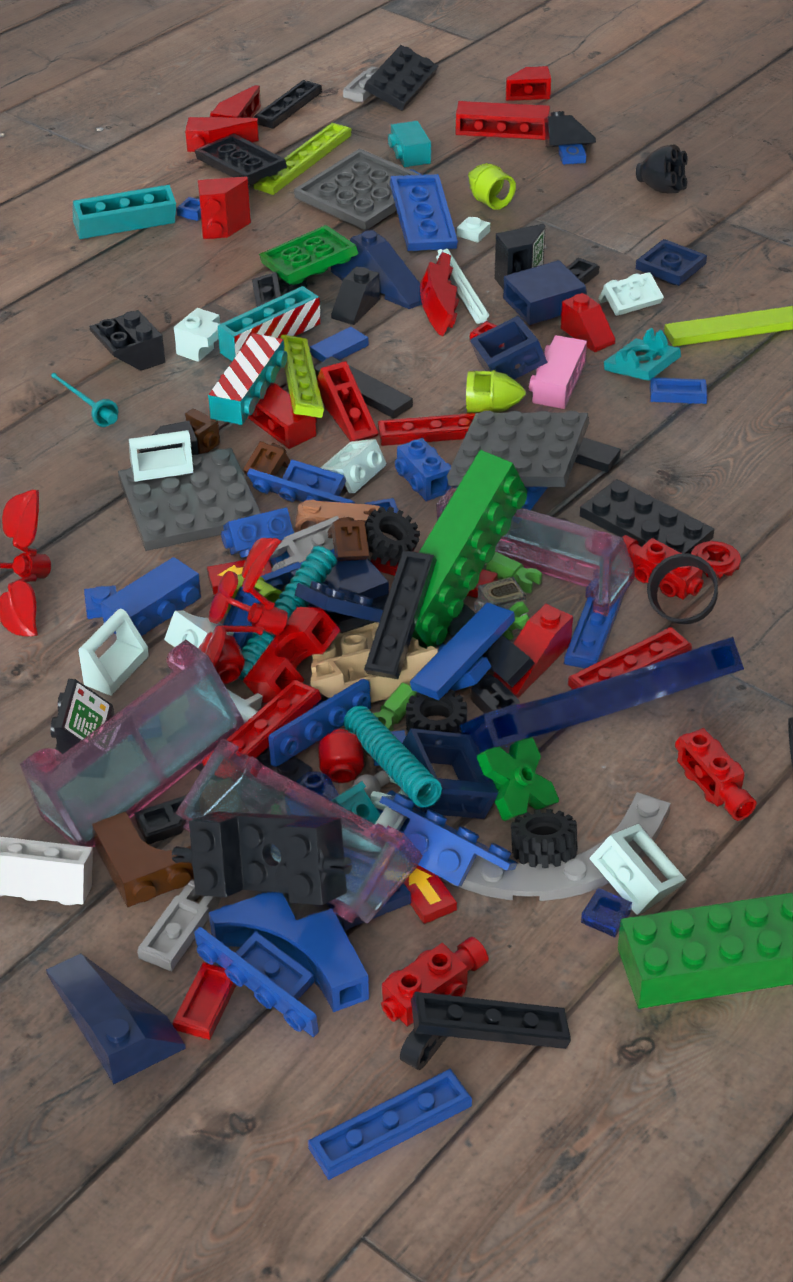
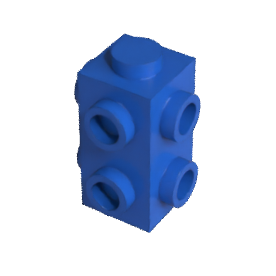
M423 438L397 446L395 467L398 474L403 476L410 483L412 489L418 492L425 501L443 496L452 488V486H449L447 474L452 469L451 465L446 463L438 455L436 449L431 447Z
M285 507L229 521L223 525L224 531H221V538L225 549H230L231 555L240 553L241 558H246L253 544L258 539L277 538L282 541L284 537L293 534L294 531L288 509Z

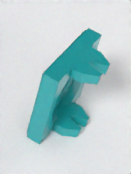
M650 328L646 331L643 340L635 338L604 361V370L649 381L681 357V350L679 347L668 345L667 338L662 330H658L655 334L653 328ZM639 351L644 352L646 354L637 356L636 352ZM656 356H662L658 360H653Z

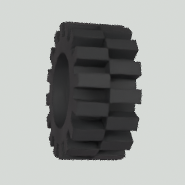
M380 507L378 511L375 509L371 512L365 522L369 553H372L371 559L376 561L378 557L381 559L380 564L386 565L387 561H389L390 566H396L397 562H400L403 550L414 551L420 540V531H417L418 525L416 522L410 523L412 518L409 515L406 518L403 517L404 512L401 510L394 513V508L388 507L387 511L384 507ZM382 532L392 535L397 540L386 537Z
M451 689L440 700L416 692V697L412 695L409 698V703L406 705V730L409 732L410 728L466 734L467 703L466 701L463 702V697L460 694L455 697V691ZM430 716H443V717H446V719H443V720H431V719H428L427 717H430Z
M540 809L534 810L532 815L526 812L523 814V818L517 816L515 822L511 823L513 857L516 860L519 859V862L523 865L529 862V866L536 868L537 864H542V868H549L548 864H553L555 867L561 866V861L566 863L571 860V857L575 858L577 855L576 821L569 814L564 816L562 811L554 814L553 809H546V813H541Z

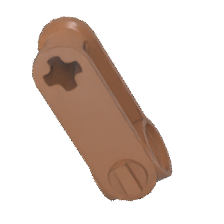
M306 500L298 506L294 528L295 533L335 516L339 518L351 517L354 521L364 520L366 522L371 512L375 509L378 511L380 506Z

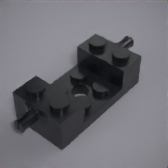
M215 811L189 821L191 848L176 846L172 851V855H177L172 857L175 863L192 864L195 895L228 897L242 890L289 893V903L323 905L347 893L346 874H349L352 869V865H347L352 863L349 857L344 858L341 818ZM272 844L280 850V862H277L272 857Z

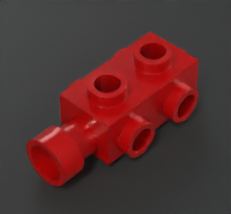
M627 535L618 541L614 550V557L625 563L629 561L633 563L632 572L637 580L642 583H648L653 569L662 560L672 555L682 554L653 538L641 547L638 545L637 540ZM693 566L675 568L664 576L659 587L667 597L677 596L684 600L689 594L696 596L704 584L702 579L703 570Z
M705 728L683 734L677 739L675 743V748L678 750L677 762L685 770L686 778L695 781L705 792V799L717 807L725 804V810L736 821L748 817L754 811L757 802L747 790L742 789L745 772L741 765L725 752L721 743L714 739Z
M469 937L457 946V951L453 953L442 942L432 950L422 952L413 963L401 971L397 970L391 973L382 983L383 1001L381 1006L386 1016L393 1022L400 1019L407 1027L414 1023L411 999L415 992L462 997L468 985L467 972L469 970L476 971L489 961L484 946L475 937Z

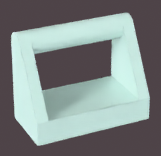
M189 430L129 439L130 462L135 482L194 473ZM182 443V447L137 454L138 449Z
M118 609L79 648L84 685L112 696L149 657L148 646L123 609ZM116 631L117 640L98 659L95 651Z
M639 824L610 835L589 858L636 915L647 911L687 881ZM634 840L667 878V881L660 882L628 844L630 841Z

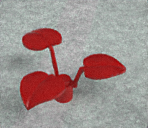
M30 490L12 497L6 503L2 515V526L5 535L13 538V546L25 552L16 556L13 563L0 562V568L13 569L16 574L22 577L17 581L9 583L8 592L0 596V621L8 631L19 636L38 635L36 628V596L33 587L27 582H36L37 578L44 579L51 571L50 558L46 554H38L36 549L28 548L33 543L37 532L39 490Z
M277 538L258 539L253 544L243 566L242 577L245 578L242 583L243 591L251 593L261 603H254L252 606L233 599L232 596L238 585V576L232 571H227L222 576L218 586V593L215 594L210 606L209 621L218 624L225 616L229 604L248 612L247 620L252 623V626L218 625L213 633L209 632L206 634L197 652L194 665L196 676L204 685L213 687V673L225 642L226 632H254L262 635L263 631L279 636L284 630L288 619L287 611L274 607V602L267 600L254 589L265 565L282 542Z

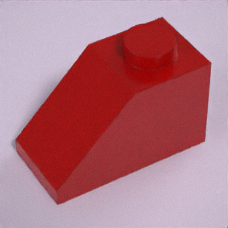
M548 66L525 67L506 78V101L550 99L551 76Z
M584 293L562 301L560 329L575 339L587 341V348L594 353L615 344L616 339L599 303Z

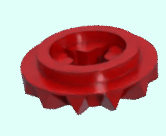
M707 541L695 546L691 554L707 561L719 579H721L723 574L732 576L735 570H739L741 562L740 553L727 543Z

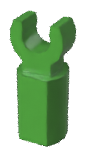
M495 552L492 560L486 565L487 571L498 573V578L501 580H513L523 592L531 593L533 582L541 584L542 573L539 570L533 568L526 569L521 563L498 552Z
M402 682L381 706V711L374 713V715L388 730L394 731L393 725L395 723L398 724L406 715V705L409 703V698L412 695L416 697V692L411 689V686Z

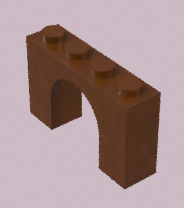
M226 774L193 786L195 811L199 817L215 811L249 813ZM126 811L92 823L96 850L127 908L149 901L174 889L182 888L190 880H194L192 864L175 863L172 857L177 855H172L173 850L157 849L145 843L136 831Z

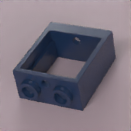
M519 315L470 339L477 359L485 371L496 370V372L504 373L514 380L548 363L539 340ZM520 364V367L516 369L515 366Z
M410 728L402 744L441 783L442 787L441 796L438 801L429 807H420L421 811L426 813L430 809L444 816L484 819L499 792L493 780L483 775L477 760V755L480 753L471 735ZM431 763L452 765L458 780L437 778Z

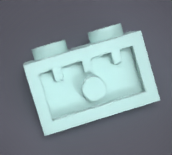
M648 272L641 275L636 273L620 281H609L604 285L598 299L600 303L608 301L614 314L619 316L660 304L664 296L653 276Z
M376 439L351 441L321 468L344 475L346 479L345 486L348 492L356 493L386 466V461Z

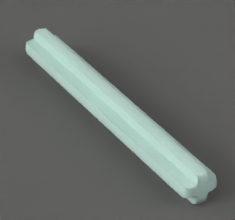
M439 249L436 256L437 260L441 252L451 255L450 266L453 267V271L449 280H451L452 285L457 286V293L477 324L488 321V311L448 249Z

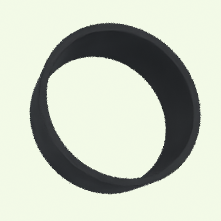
M685 553L672 555L662 560L653 569L647 584L648 599L653 609L667 620L677 624L696 623L704 619L716 604L718 597L716 574L710 564L699 556ZM682 566L697 567L706 572L713 582L714 594L711 602L701 613L690 618L677 619L667 616L662 611L657 598L661 580L675 568Z

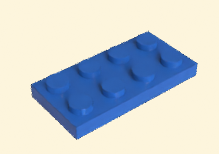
M439 174L391 176L390 186L407 251L457 249L458 240Z

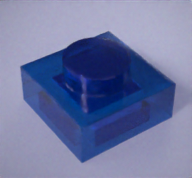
M598 888L582 912L581 923L616 937L620 930L621 919L628 918L631 913L632 902Z

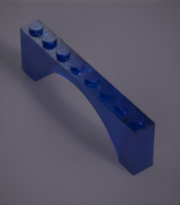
M730 637L597 683L482 714L460 725L462 734L471 735L479 753H482L487 749L494 747L505 748L520 740L530 737L537 738L708 684L744 670L734 638Z

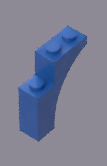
M267 892L209 912L211 935L227 947H241L256 931L314 974L315 984L322 991L333 1012L369 1000L368 974L332 908L319 913H312L305 918L296 920L283 893Z

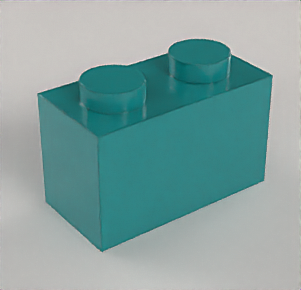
M411 121L391 124L388 144L390 148H393L396 159L400 160L403 167L430 164L431 141L419 122Z

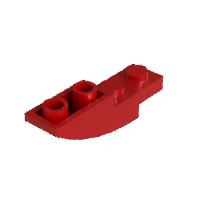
M441 252L436 264L433 262L429 263L420 282V295L424 311L433 328L441 336H444L448 327H453L457 317L455 310L459 303V298H456L457 286L451 285V280H449L453 271V267L450 266L451 255Z

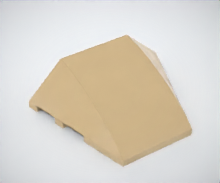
M378 622L345 633L339 632L323 655H312L311 687L318 689L322 695L331 698L359 680L366 679L370 682L371 703L385 700L391 696L402 682L411 686L410 681L438 653V649L433 646L425 649L419 646L418 639L412 637L399 679L397 680L370 675L364 670L379 625Z

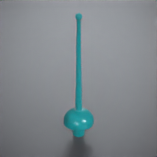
M56 373L51 374L52 378H56L93 407L91 416L98 426L106 427L117 421L119 410L115 402L110 399H101L94 402L58 377Z

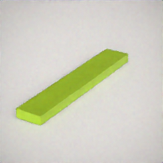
M331 123L284 158L286 160V169L279 171L275 176H267L260 179L258 183L254 184V189L272 195L276 194L351 136V128Z
M793 306L665 324L664 333L672 346L675 347L793 330Z
M281 335L280 338L284 339V351H287L288 355L284 370L293 413L322 418L324 407L308 340L301 337Z

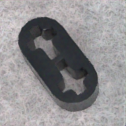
M485 674L477 684L471 686L470 696L472 702L494 724L509 727L518 722L520 718V701L499 679Z
M413 1029L402 1046L400 1060L417 1070H421L446 1040L447 1036L418 1034Z

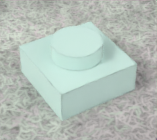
M468 217L457 227L456 236L478 243L490 232V223L478 217Z

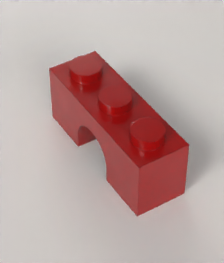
M297 607L287 620L282 633L274 637L243 679V682L254 694L259 693L263 696L262 703H268L293 680L303 683L305 679L296 670V667L301 661L311 655H323L340 632L339 627L325 610L320 607Z

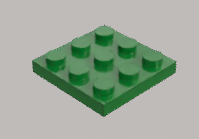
M324 225L262 252L259 256L262 264L271 271L277 272L278 276L290 285L299 284L310 275L324 273L328 270V267L335 264H344L350 261L351 257L358 255L356 245L329 226Z

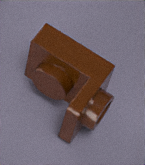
M194 408L185 413L186 421H190L197 438L198 454L208 453L220 444L218 420L210 419V416Z
M260 441L243 471L247 475L249 469H254L276 476L281 466L288 468L291 461L286 454L287 451L282 446L276 443L269 445Z
M343 517L332 523L328 530V538H333L337 561L367 560L369 550L364 520L354 521L351 517Z

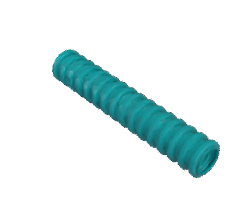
M314 546L311 553L307 555L306 561L301 564V568L291 578L290 584L286 585L285 591L280 594V599L275 601L274 607L287 611L289 619L297 607H306V605L310 604L294 595L297 584L301 583L310 586L312 580L323 583L327 579V575L332 572V568L337 564L335 555L325 547ZM263 631L262 635L253 633V638L247 641L248 646L242 648L245 666L238 677L240 680L243 681L272 642L275 635Z
M355 706L351 708L344 717L345 729L357 735L362 747L407 796L419 807H429L438 801L442 792L441 783L367 707Z

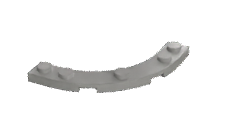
M637 792L624 818L612 834L639 824L655 842L669 815L671 803ZM605 840L593 848L576 855L575 858L571 857V860L566 863L561 861V866L558 867L548 864L549 868H542V864H537L536 868L530 867L529 863L525 865L518 863L515 870L506 871L477 855L463 885L459 887L481 895L505 900H513V895L539 896V901L581 895L610 883L589 859ZM634 840L628 843L641 859L646 855ZM439 877L443 882L454 885L449 881Z

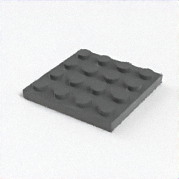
M359 148L295 188L294 195L296 199L366 231L397 211L390 186L391 176L420 174Z
M483 411L476 413L447 474L449 486H459L479 450H483L512 462L525 487H565L589 425L588 413H578L576 411H567L565 413H550L548 411L536 413H521L520 411L493 413L492 411Z
M232 448L217 449L213 452L192 455L194 473L135 482L132 467L118 471L121 487L145 551L219 536L221 531H224L223 525L227 522L261 514Z

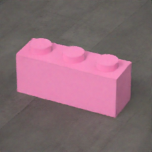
M555 335L551 345H546L544 355L548 363L537 368L536 375L531 376L529 391L533 392L532 403L565 409L585 365L587 341Z

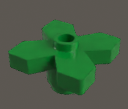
M532 737L519 740L510 745L509 753L498 746L487 749L477 755L483 775L493 780L499 792L494 803L503 821L514 819L526 813L528 804L535 810H542L559 802V797L553 783L535 773L541 755Z

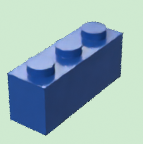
M172 557L103 600L101 608L104 623L118 609H123L140 635H145L148 631L171 618L174 611H181L201 598L199 573L175 557Z

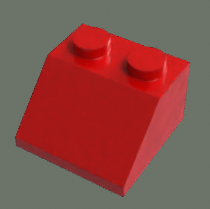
M247 176L198 180L203 239L228 238L251 223Z

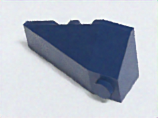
M367 230L362 232V234L351 237L350 241L356 245L358 255L351 257V260L344 264L331 266V272L342 281L356 266L378 272L380 293L384 294L385 300L407 309L422 305L420 282L389 242L374 230Z
M80 953L46 969L49 979L113 1084L186 1049L185 1043L165 1014Z

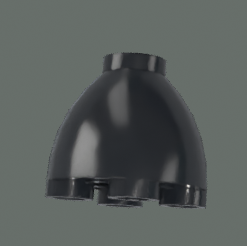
M675 144L656 149L642 163L637 164V180L645 182L649 187L662 193H679L680 190H685L687 188V178L685 176V165L688 162L686 151H681Z

